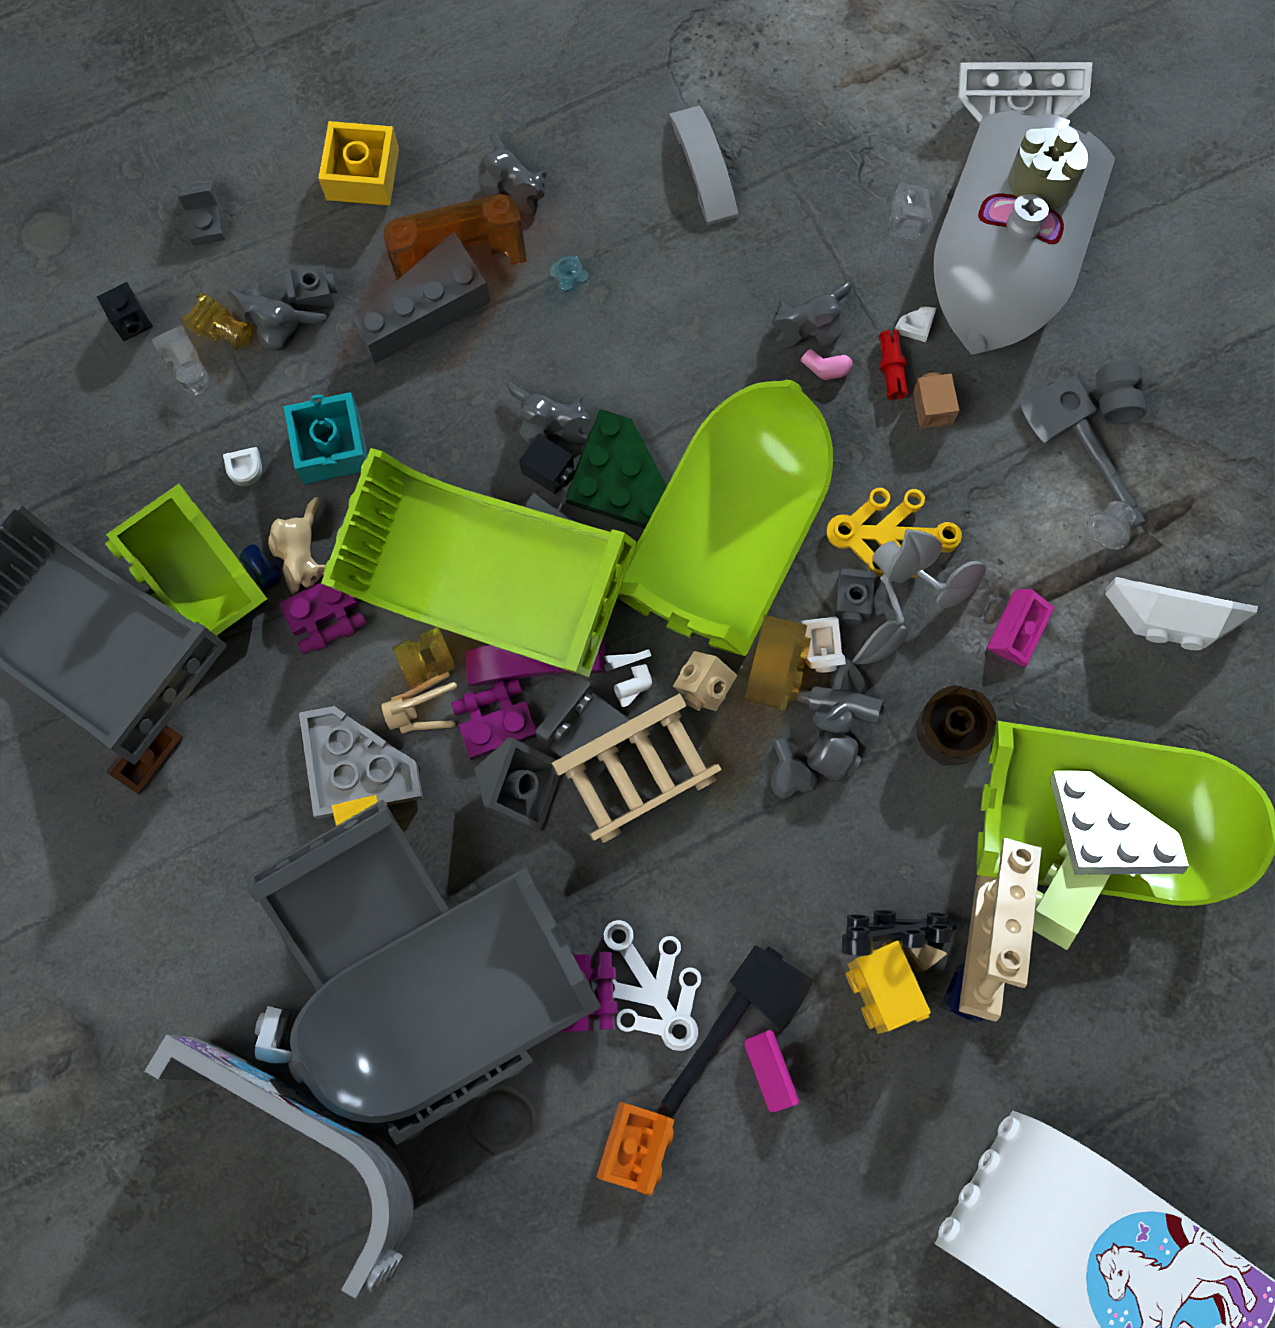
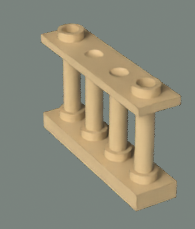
M680 693L551 763L557 776L565 773L568 779L572 778L594 818L598 828L588 833L593 841L600 838L602 843H605L622 833L619 828L621 825L694 785L697 790H700L716 781L714 774L721 771V767L719 764H713L708 768L705 767L679 720L682 717L679 710L687 706ZM658 721L661 722L663 727L667 726L693 774L692 777L677 785L673 784L648 738L650 732L647 727ZM627 738L631 744H636L662 792L644 803L616 754L619 751L616 744ZM596 755L599 761L603 760L630 809V811L612 821L584 771L587 769L584 762Z
M1004 838L1001 845L998 878L979 875L976 879L959 1005L960 1012L996 1022L1001 1016L1005 983L1022 988L1027 986L1041 848Z

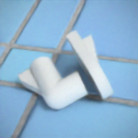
M648 649L636 654L604 656L606 661L604 667L607 672L652 655ZM647 664L631 667L634 678L614 685L616 696L622 707L628 706L640 692L646 691L652 686V679Z

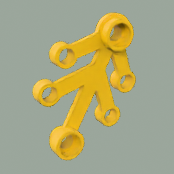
M875 488L871 491L868 501L851 516H835L830 520L826 529L827 538L832 545L841 549L850 548L867 565L868 571L876 572L877 577L884 575L881 569H876L873 566L874 552L863 540H875L880 546L889 541H894L901 547L897 541L903 542L906 529L917 530L935 536L942 543L941 552L949 553L958 547L962 539L960 528L951 522L941 523L937 528L898 527L911 513L918 512L923 507L925 496L917 489L907 491L902 503L876 526L862 525L876 511L885 510L890 502V494L886 489ZM880 495L885 499V502L878 504L874 501L873 497ZM916 497L919 500V504H910L908 498ZM846 526L849 528L850 533L843 535L838 531V528ZM945 530L951 531L954 534V538L946 539L942 532ZM913 575L911 578H916L918 575Z

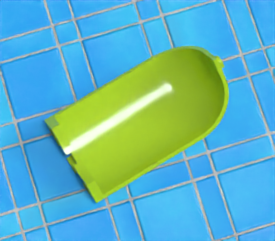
M786 379L750 385L723 401L704 420L693 436L635 546L617 597L618 599L645 616H648L651 611L669 621L666 628L691 639L693 633L710 639L708 644L713 648L738 655H747L824 501L832 477L833 446L828 426L822 413L802 392V388L798 383Z
M1003 721L997 722L988 757V762L993 764L989 784L984 783L980 811L985 812L984 831L979 832L977 837V875L998 878L1002 840L1008 838L1041 848L1038 885L1049 886L1043 880L1053 863L1059 866L1062 865L1065 858L1059 855L1066 842L1050 781L1054 771L1092 772L1180 835L1189 864L1184 874H1110L1100 894L1178 906L1211 904L1234 897L1253 886L1265 874L1275 856L1274 807L1261 786L1247 773L1228 761L1191 749Z

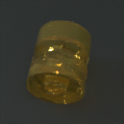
M438 627L420 634L419 641L417 642L408 639L392 646L411 689L428 682L430 674L434 673L437 676H441L457 669ZM429 647L435 662L426 665L420 651Z

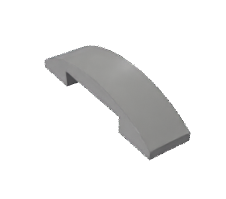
M699 105L670 113L669 118L678 144H682L698 190V200L707 226L737 218L739 213L727 168L713 129L703 109Z

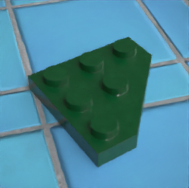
M599 409L568 491L566 504L645 529L667 485L632 419Z

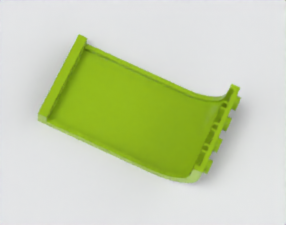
M370 448L367 459L362 464L361 475L355 492L349 499V508L343 525L337 532L336 544L332 555L325 565L321 584L413 620L589 678L637 542L624 532L614 529L611 532L447 484L402 464L381 450Z

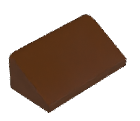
M165 725L135 765L118 755L108 768L107 773L139 795L183 736Z

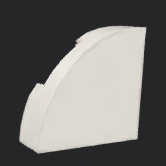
M920 307L919 310L902 316L895 330H898L902 336L926 342L936 308Z

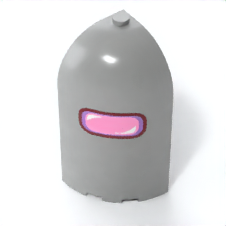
M1022 110L1004 111L983 116L938 236L934 252V280L940 306L948 324L971 355L1009 346L1030 336L1048 323L1061 310L1075 288L1116 158L1092 133L1088 131L1086 134H1083L1069 126V120L1047 113L1044 114V117L1024 115ZM1032 128H1072L1078 132L1079 140L1084 145L1088 154V163L1075 193L1062 207L1048 210V215L1042 223L1041 231L1035 238L1022 240L1013 236L1008 231L1006 224L1009 215L1012 213L1015 200L1018 197L1010 189L1008 175L1026 132Z

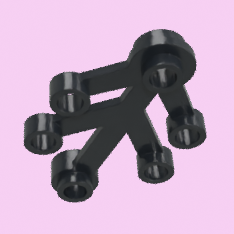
M875 910L873 923H869L870 917L866 915H848L846 934L842 935V953L853 956L873 954V942L901 937V945L907 948L925 947V938L931 942L948 943L951 942L952 931L956 930V922L949 920L948 914L940 912L927 913L926 918L918 920L897 919L896 912Z

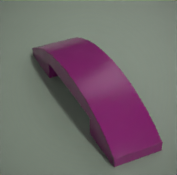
M604 637L590 674L606 672L604 667L606 664L604 658L606 656ZM491 645L465 651L468 687L490 685L506 679L572 673Z

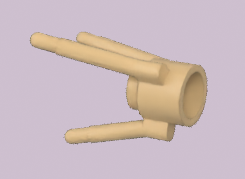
M445 671L403 694L391 697V701L382 703L383 715L389 729L400 728L401 733L404 734L414 730L455 727L456 722L453 720L414 723L411 721L417 718L416 705L456 689L457 684L452 682L416 696L447 679L450 676V672Z

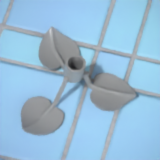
M906 529L901 547L894 541H889L880 546L873 555V561L884 573L880 579L886 586L896 619L895 621H887L870 636L855 658L851 660L853 664L874 663L889 657L902 645L908 635V629L902 626L904 617L891 583L892 581L903 583L917 574L934 588L941 591L936 599V603L940 607L949 608L962 603L976 590L986 572L985 565L979 561L965 563L950 575L946 583H939L923 571L936 561L942 551V543L935 536L922 531Z

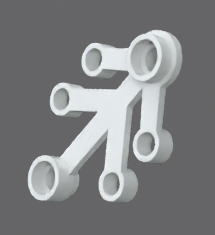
M621 920L609 923L604 931L606 945L614 951H620L642 986L640 988L617 983L614 979L615 991L613 999L619 998L654 1006L663 1019L638 1016L632 1009H623L617 1015L618 1027L624 1032L639 1030L661 1035L666 1046L675 1051L689 1049L698 1037V1026L690 1015L695 990L701 983L699 971L689 967L680 973L679 983L682 990L677 1010L675 1011L667 999L674 961L681 951L679 940L673 936H666L660 941L659 952L661 956L655 980L632 944L634 935L631 926ZM616 930L625 932L626 939L623 943L618 944L612 940V934ZM673 941L677 945V950L674 954L668 955L663 951V944L665 942ZM692 972L697 976V983L694 986L684 984L683 976L686 973ZM625 1013H630L635 1017V1023L632 1027L626 1028L621 1024V1017ZM681 1024L686 1028L687 1034L683 1039H676L673 1036L672 1029L675 1025Z

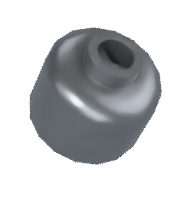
M817 730L808 741L804 752L808 756V766L811 769L834 781L842 779L846 774L849 776L853 775L861 761V757L857 755L858 744L855 739L844 733Z

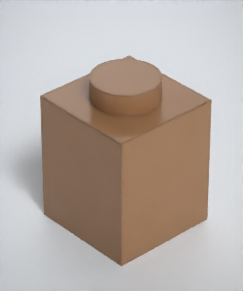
M932 372L918 378L913 390V397L920 429L953 425L959 413V406L952 373L941 375L938 372Z

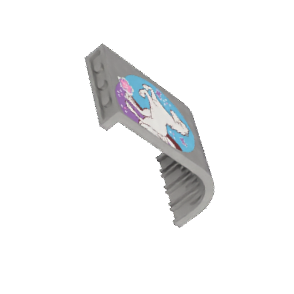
M166 1034L144 1072L156 1079L204 1080L207 1077L340 1154L355 1166L368 1187L372 1203V1224L366 1245L341 1290L356 1299L366 1291L372 1292L375 1286H380L382 1281L386 1282L389 1277L392 1278L404 1257L398 1252L409 1232L414 1210L412 1181L405 1163L396 1150L377 1134L350 1119L333 1113L316 1099L211 1039Z

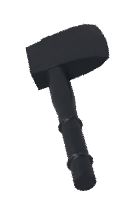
M755 945L729 981V984L737 990L716 1019L709 1034L698 1050H695L696 1053L674 1084H671L672 1087L661 1102L674 1111L683 1096H686L685 1093L706 1063L710 1061L718 1046L731 1033L750 1004L780 1029L802 1004L812 985L813 979L782 960L783 956L768 946L766 950H763Z

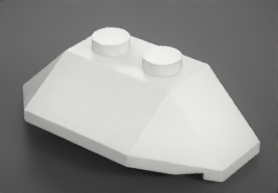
M1092 62L960 63L958 98L979 124H981L983 116L1022 110L1024 115L1044 117V114L1047 113L1066 119L1080 104L1090 97Z
M1119 577L1114 578L1106 587L1105 595L1135 634L1146 636L1148 641L1155 643H1165L1167 641L1181 643V647L1188 650L1205 649L1244 624L1257 613L1258 606L1246 605L1244 603L1135 582Z

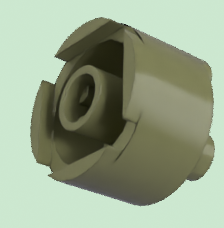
M1069 127L1062 129H1029L1021 141L1008 175V183L1013 194L1016 197L1024 194L1039 196L1047 203L1048 209H1056L1065 205L1067 200L1075 193L1088 163V154L1084 145L1079 140L1078 132Z

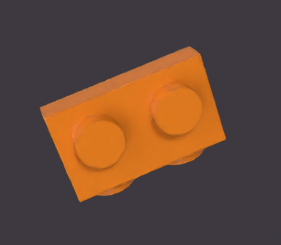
M619 1101L596 1177L603 1181L652 1196L654 1188L659 1184L662 1176L661 1164L665 1151L673 1139L672 1127L674 1119Z

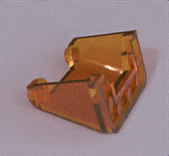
M496 194L391 220L384 229V240L396 280L453 232L456 233L463 246L488 241L492 255L498 254V251L504 253L509 257L511 265L527 262L521 219L514 199L504 194Z

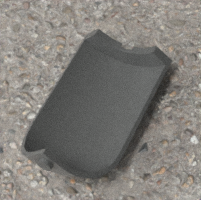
M527 867L352 964L326 982L304 1005L293 1024L290 1035L292 1060L288 1062V1065L295 1080L298 1083L304 1081L318 1101L333 1113L359 1122L379 1123L394 1121L423 1110L598 1010L601 1006L584 972L581 971L573 956L574 953L562 930L553 931V928L558 925L550 913L549 906Z

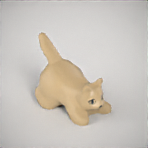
M314 497L307 504L303 518L293 517L287 520L278 518L271 525L268 540L269 549L273 557H281L284 560L283 574L287 586L293 595L299 592L300 584L310 588L321 576H324L325 565H318L311 557L310 551L311 527L321 501L319 497Z

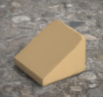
M927 944L923 948H907L901 945L906 958L916 971L920 973L926 971L947 955L944 951Z

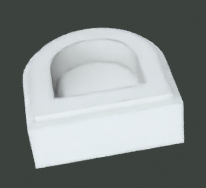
M257 447L223 454L226 472L235 484L249 486L257 482L261 477L262 464Z

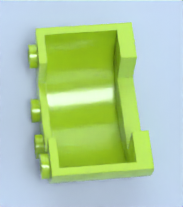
M180 484L174 486L106 534L110 539L105 542L108 549L117 560L124 557L129 564H133L128 567L129 571L141 585L145 582L149 584L155 592L151 597L190 621L200 623L216 636L267 600V597L256 582L250 577L228 545Z

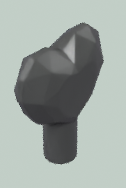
M786 738L774 741L773 744L779 759V763L774 768L771 778V788L774 794L785 799L791 797L796 791L808 792L813 790L817 783L816 772L803 760L792 756Z

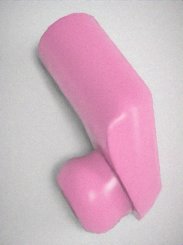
M809 349L800 361L822 380L842 378L853 367V362L847 355L823 359L812 349Z

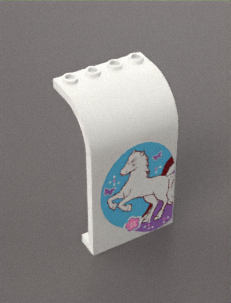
M1013 1110L1001 1122L997 1138L991 1148L981 1156L977 1172L971 1182L966 1184L961 1190L957 1206L951 1216L946 1218L941 1224L939 1236L934 1243L1059 1328H1267L1275 1314V1280L1100 1155L1060 1131Z

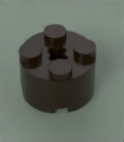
M955 685L943 688L930 698L916 722L919 743L923 750L941 765L948 766L968 763L975 759L990 744L995 732L996 713L988 698L975 689L970 690ZM950 723H960L962 728L960 730L958 728L953 729Z

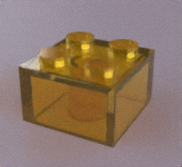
M764 616L744 701L784 711L789 701H796L803 677V672L797 671V667L803 669L811 643V638L805 637L807 625L772 616Z

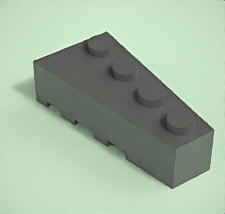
M453 232L352 320L360 340L374 363H377L490 303L487 283L458 236Z

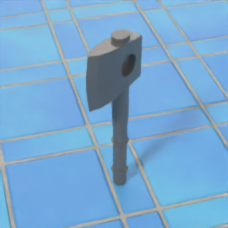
M1077 376L1064 380L1063 377L1057 378L1050 382L1048 386L1018 398L1028 423L1043 443L1052 441L1073 429L1088 456L1103 476L1104 482L1107 483L1123 510L1122 514H1125L1132 528L1139 527L1146 522L1137 508L1138 505L1135 504L1119 477V473L1116 472L1110 462L1105 448L1088 421L1097 410Z

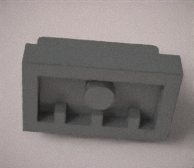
M579 675L535 733L539 742L562 758L630 721V719L594 694L591 683ZM628 738L616 744L619 751L628 741ZM597 755L584 762L587 767L584 771L588 779L593 782L607 768L603 760L599 761Z

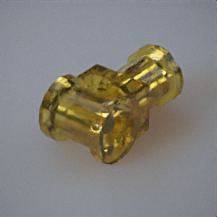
M199 293L196 296L197 302L188 315H183L180 319L181 323L194 334L203 338L207 337L216 343L222 338L231 343V347L237 351L247 346L253 332V327L250 323H241L233 319L226 307L220 305L215 299L204 293Z

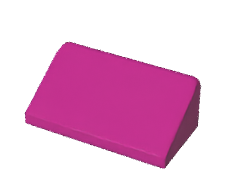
M1033 589L1015 590L987 648L1022 667H1027L1055 607Z
M768 1030L746 1039L744 1046L768 1110L776 1112L799 1104V1098L774 1032Z

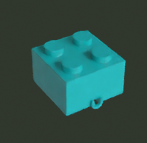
M351 392L330 397L317 394L311 397V401L283 406L294 468L303 484L361 472L362 464L368 455L359 409Z

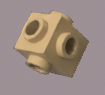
M694 651L686 665L681 669L680 675L673 687L683 695V700L687 706L698 711L702 707L717 711L738 675L717 656Z

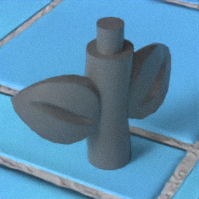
M848 658L845 660L846 664L839 665L837 670L832 673L828 681V688L814 686L812 691L801 688L798 690L797 702L808 704L809 710L815 711L812 721L826 731L846 733L850 731L854 718L880 725L884 715L885 700L865 695L867 691L865 677L857 665L853 664Z

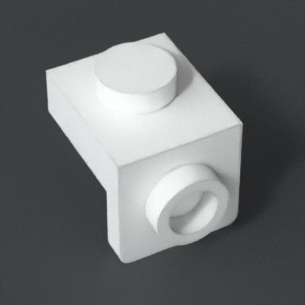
M836 616L801 621L805 662L811 669H816V672L820 673L832 672L837 670V665L846 664L845 656L841 650L839 620Z

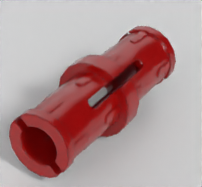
M886 330L878 335L882 353L880 370L885 374L887 398L894 400V394L896 393L897 400H900L909 395L905 377L907 360L902 356L900 332L893 330V337H891L890 330Z

